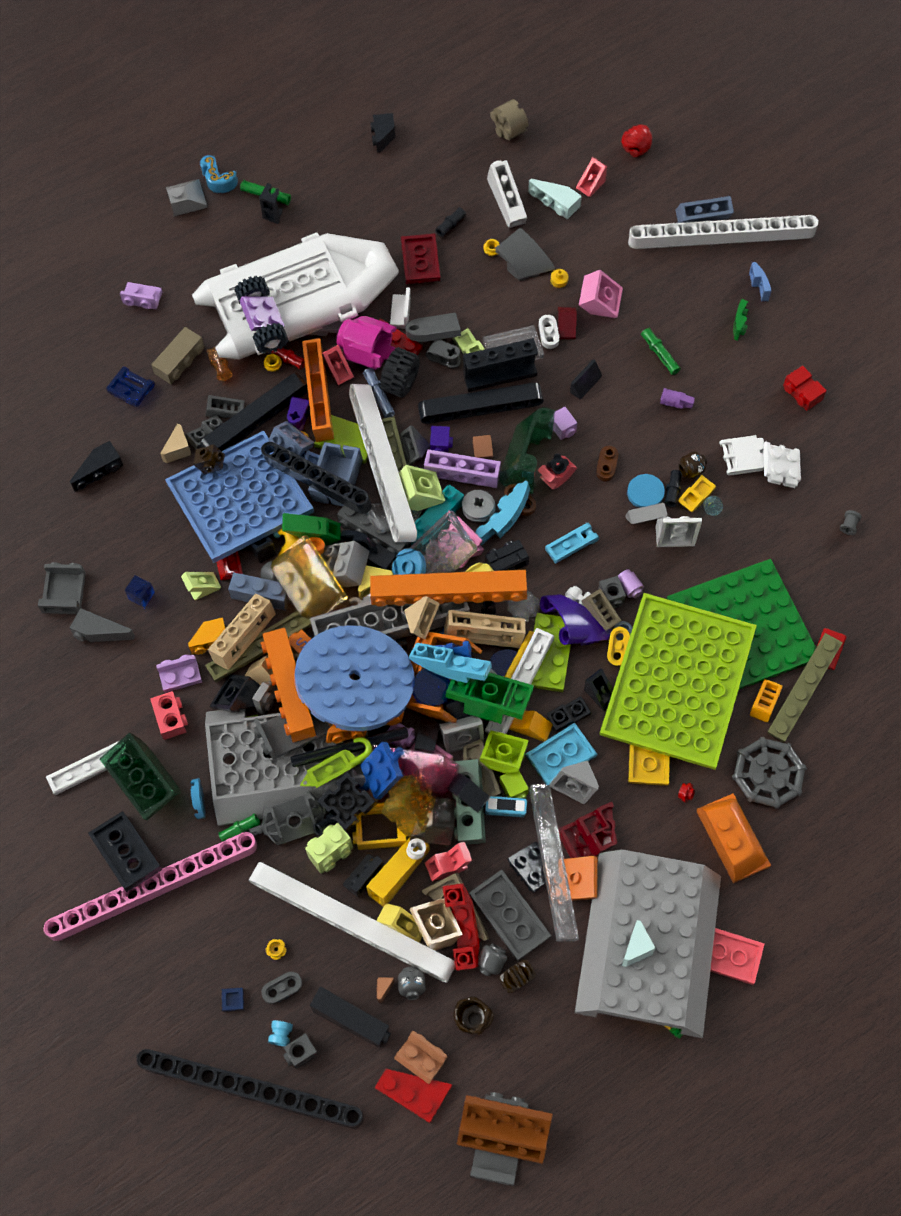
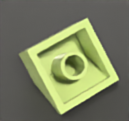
M405 465L399 472L411 510L420 511L445 502L436 472Z

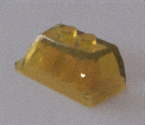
M307 535L302 536L272 561L271 570L301 616L310 619L330 613L348 599Z

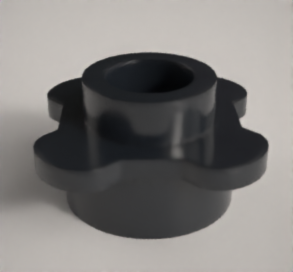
M557 453L547 463V468L552 469L555 474H561L566 470L569 461L563 459Z

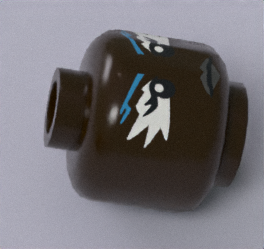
M693 451L680 459L678 468L684 477L693 479L706 471L707 460L703 454L700 455L698 452Z

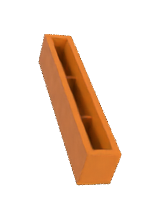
M318 338L302 341L312 431L316 442L333 440L334 433L321 340Z
M281 628L263 633L264 641L260 643L263 653H268V658H265L268 670L272 669L273 674H270L272 686L277 685L278 690L274 691L277 703L281 702L283 706L279 708L281 718H286L287 724H284L286 736L291 735L292 742L316 736L309 708L305 703L301 702L296 691L294 678L296 663L286 629Z

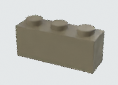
M184 327L151 364L154 374L169 384L179 379L184 369L189 367L193 359L202 353L204 349L202 337Z

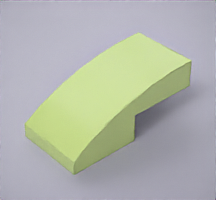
M468 328L461 332V336L453 337V341L463 354L484 350L480 341H476Z

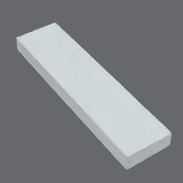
M118 741L46 776L53 794L57 795L127 761L128 758L121 743Z

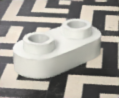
M544 315L539 319L541 343L545 348L553 349L559 344L557 322L553 316Z

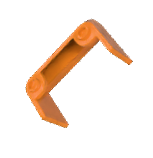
M428 632L426 639L417 637L415 644L422 643L433 646L447 645L449 643L462 646L463 641H469L472 647L471 652L478 654L482 652L479 647L467 638ZM410 660L414 670L415 681L412 697L406 707L434 719L456 723L457 719L444 711L443 702L435 698L443 676L431 672Z

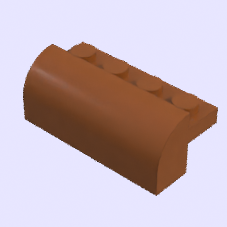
M466 1095L457 1145L543 1164L552 1114Z

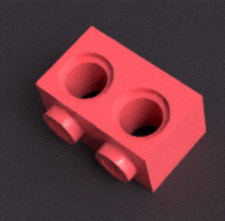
M172 691L150 698L158 727L164 740L187 733L185 726L188 725L185 714L181 715L180 708H183L179 696L175 697ZM166 704H172L169 709H163ZM178 721L175 726H169L170 722Z

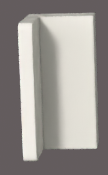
M406 288V295L393 294L390 325L398 329H405L406 324L409 322L410 288Z

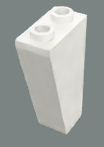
M507 160L495 161L490 165L487 180L508 228L525 224L527 215Z

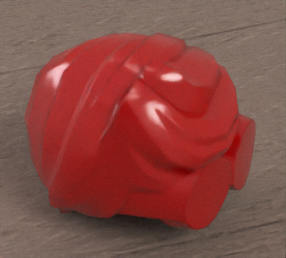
M640 124L625 131L621 138L624 150L633 157L646 153L652 145V133L649 127ZM629 148H638V149H640L641 151H637V150H635V149H629Z

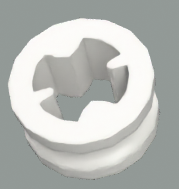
M412 839L408 843L407 855L414 860L421 859L424 856L426 844L421 839ZM416 846L420 848L417 852L413 851V848Z

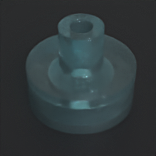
M709 496L704 500L703 507L708 515L715 516L723 510V504L719 497Z

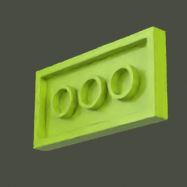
M536 613L533 632L538 628L554 635L555 638L531 684L534 685V688L563 692L571 644L563 645L559 640V631L565 627L561 616Z

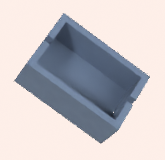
M324 442L317 466L355 485L363 457L359 448L343 445L341 449V446L338 444ZM309 486L308 491L313 501L329 503L330 500L333 505L344 506Z

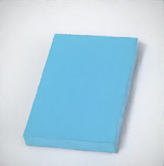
M575 723L526 753L527 759L547 787H549L550 782L563 767L587 760L589 762L597 756L596 751Z

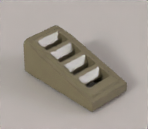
M598 589L581 601L606 631L622 621L601 589ZM599 605L603 607L600 610L597 608ZM604 611L608 613L605 616L601 614ZM611 616L613 620L607 623L606 619Z

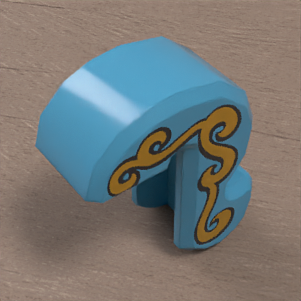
M207 155L201 159L202 174L205 176L207 186L211 191L225 193L237 186L238 179L235 171L219 175L215 157Z

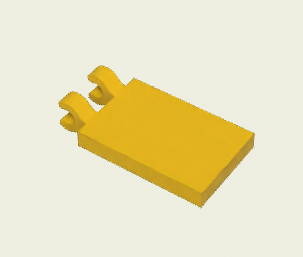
M630 745L628 783L668 786L670 756Z

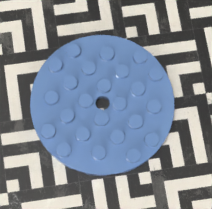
M339 626L325 630L313 637L300 652L294 675L298 696L301 702L305 703L311 710V714L322 722L326 721L336 725L338 729L349 731L376 729L385 726L387 722L397 718L406 709L412 697L415 681L412 663L403 648L386 634L363 626ZM355 673V675H358L360 679L352 680L350 678V675Z

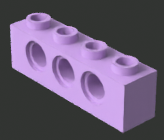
M427 450L424 469L436 472L439 479L493 488L498 486L500 461Z

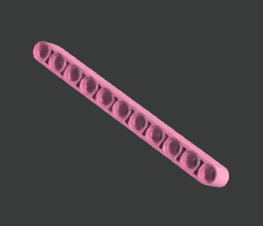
M249 832L236 835L163 868L162 871L127 893L123 887H120L47 920L43 927L44 932L53 941L65 939L253 854L257 850V842ZM251 840L252 844L249 847H243V842ZM228 848L233 849V852H232L231 855H229V856H224V855H223V853H224V851H225L226 849H228ZM214 857V861L211 864H205L206 858ZM190 865H194V866H195V869H194L193 872H191V873H186V872H185V871H186V868H187L188 866H190ZM176 874V878L173 881H167L168 875ZM150 883H157L155 889H147ZM137 891L135 898L128 899L130 892ZM117 899L118 904L115 907L110 908V902L112 900ZM92 909H99L97 915L90 916ZM79 917L77 924H70L72 918ZM59 925V931L51 934V929Z

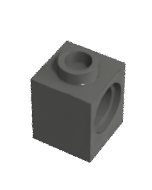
M618 576L599 582L598 589L602 590L613 608H618L625 602L626 595ZM615 592L617 595L611 596L608 593Z
M306 1033L283 1047L286 1051L283 1055L289 1066L293 1064L296 1069L318 1055ZM302 1047L305 1049L304 1055L299 1058L294 1057V1050Z

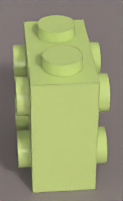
M339 823L329 825L323 831L324 834L319 838L314 837L305 848L308 858L321 874L324 871L329 872L332 870L339 859H345L352 853L351 838Z

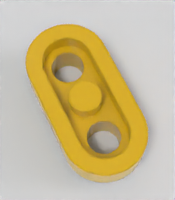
M616 627L610 634L607 658L615 666L622 664L630 638L628 630L624 627ZM618 634H623L624 638L623 640L619 641L617 640L616 636ZM615 653L621 654V658L619 660L614 659L613 656Z

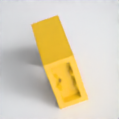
M403 801L377 803L366 814L396 813L398 835L396 839L363 841L361 816L365 814L361 812L357 816L360 821L356 824V832H353V844H357L358 850L400 847L406 842Z

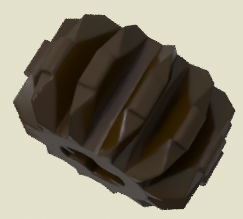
M522 960L502 973L499 979L504 989L508 993H513L535 979L536 974L532 965L527 960Z

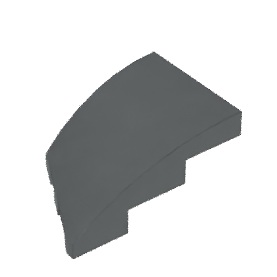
M521 228L495 247V252L507 262V271L519 281L539 276L540 273L547 271L553 272L556 269L540 246Z

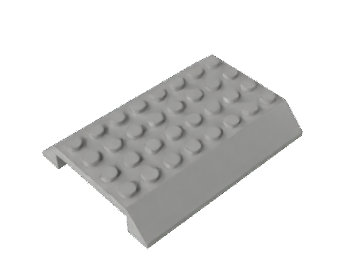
M628 850L599 853L597 864V898L592 899L575 1013L596 1017L597 1013H603L680 1028L681 1034L703 1038L721 876L705 865ZM639 920L655 946L653 955L624 967L622 963L636 921Z

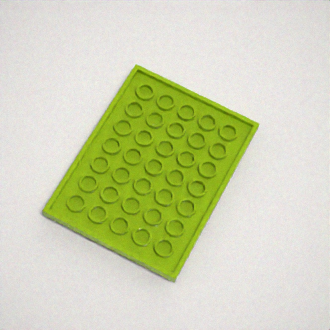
M643 593L600 735L716 770L757 625Z

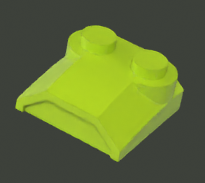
M490 730L480 761L491 770L506 774L518 772L525 757L529 740Z

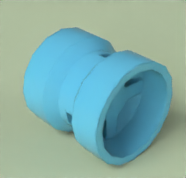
M272 1021L271 1028L274 1034L269 1036L268 1043L285 1047L290 1043V1039L287 1036L292 1032L293 1024L283 1021Z

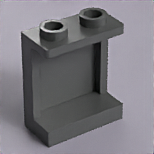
M52 562L51 564H44L46 577L43 597L38 601L39 609L42 613L77 614L82 605L86 576L83 566L78 563L66 565Z

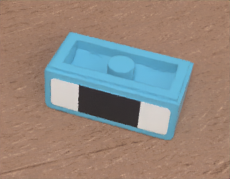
M490 796L486 802L485 814L524 817L526 815L527 800L523 798Z

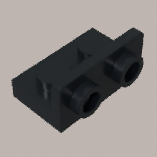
M367 854L346 879L343 886L359 898L370 881L384 867L383 860L378 856L374 858Z

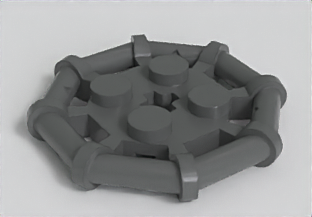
M760 737L759 740L737 751L738 757L732 779L739 785L748 802H755L779 809L781 805L791 799L801 796L803 793L801 789L804 773L807 767L801 762L790 743L786 744ZM767 747L781 750V753L779 755L767 752ZM760 748L761 754H758L757 757L752 758L749 755ZM786 754L794 764L793 767H789L787 760L784 759ZM745 762L750 764L748 773H743ZM771 769L774 775H771L769 778L767 773H764V770ZM796 773L794 785L788 783L790 774ZM749 779L750 782L752 781L755 788L753 792L745 780ZM786 788L789 791L781 797L777 795V792L781 789ZM758 792L771 794V798L760 796L757 794Z

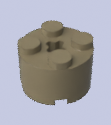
M512 99L490 112V116L497 127L495 129L499 137L503 136L506 140H510L528 130L526 129L528 126L527 116L523 108H518L517 105L519 103L516 100Z

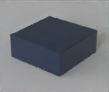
M243 988L222 989L223 1012L244 1010Z

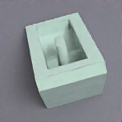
M639 920L636 921L622 963L624 967L653 955L655 946L642 922Z

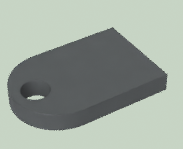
M456 313L417 318L408 322L405 326L407 338L418 342L461 336Z

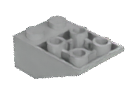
M356 541L326 545L323 554L312 557L314 564L309 572V578L305 579V581L342 587L361 585L370 551Z

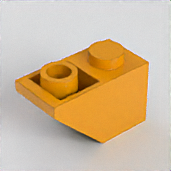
M223 618L203 622L188 643L191 654L199 655L208 651L210 646L226 629Z

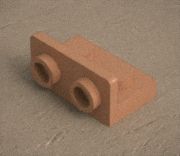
M412 1031L408 1040L398 1051L394 1059L430 1084L442 1068L447 1055L439 1047H435L428 1042L424 1036Z

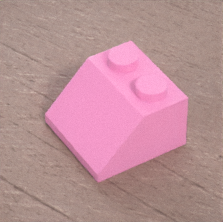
M601 270L584 276L579 306L592 315L616 318L618 317L623 288Z

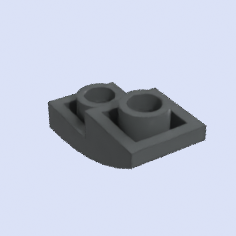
M215 415L203 421L201 427L187 433L186 439L195 449L201 448L199 446L200 441L221 426L223 422Z

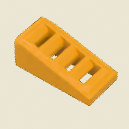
M764 679L751 709L750 716L768 722L783 686ZM765 688L775 691L776 694L765 690Z

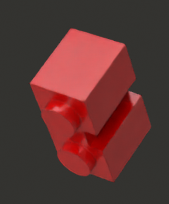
M803 365L786 376L783 384L786 392L791 394L796 399L798 405L806 411L821 402L827 391L818 381L815 382L812 379V374Z

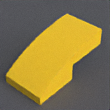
M701 475L693 486L689 487L678 499V502L690 512H694L716 489V485Z

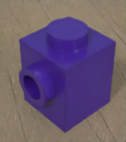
M431 426L430 450L449 453V448H453V437H450V427Z

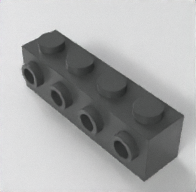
M344 505L337 514L341 527L346 530L364 533L375 546L378 543L396 555L400 551L410 549L411 542H395L389 524L369 512L360 514Z

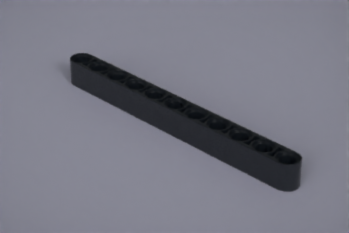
M150 1049L141 1050L136 1058L139 1067L147 1072L355 1129L363 1123L361 1110L349 1104ZM147 1055H152L153 1060L151 1064L145 1066L143 1059ZM173 1061L172 1069L164 1071L163 1065L165 1062ZM192 1066L194 1069L192 1075L184 1077L185 1068ZM208 1072H213V1080L209 1083H205V1074ZM230 1077L234 1078V1085L231 1088H225V1080ZM249 1083L255 1084L254 1092L246 1094L244 1091L245 1086ZM274 1089L276 1091L275 1097L271 1100L265 1099L266 1091ZM295 1095L297 1098L295 1104L291 1106L286 1105L287 1096ZM315 1100L317 1108L312 1112L307 1111V1103ZM331 1106L338 1108V1113L335 1117L327 1116V1109ZM351 1112L359 1114V1119L355 1123H350L347 1120Z

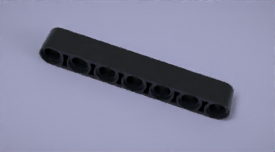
M298 373L291 374L205 436L200 441L199 446L203 448L214 444L223 451L236 445L288 407L292 397L300 398L308 391L307 382Z
M529 383L423 400L418 403L421 423L431 424L536 407L543 404L544 399L540 384Z
M270 441L262 445L261 452L264 459L272 467L360 514L368 513L371 510L370 498L363 489Z

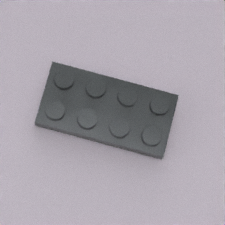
M500 870L469 892L471 899L517 962L551 938V934L503 870Z

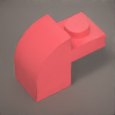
M561 455L563 459L569 461V465L561 474H555L546 465H542L538 469V472L542 474L540 478L552 489L560 487L577 469L566 456Z
M465 842L455 845L448 852L435 854L425 862L431 880L437 881L464 871L468 868L467 864L472 859Z

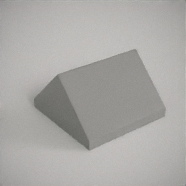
M470 716L459 719L456 723L447 722L439 724L447 753L461 751L463 746L480 739L485 744L483 723L479 717Z
M587 760L563 767L550 782L549 787L585 804L598 790L599 785Z

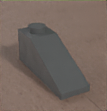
M81 608L70 626L73 637L80 641L102 642L134 640L135 638L132 629Z

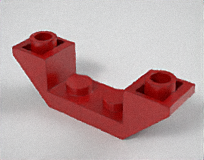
M463 883L442 886L445 906L451 907L452 914L463 934L457 940L458 947L453 949L456 970L477 968L480 942L473 901Z

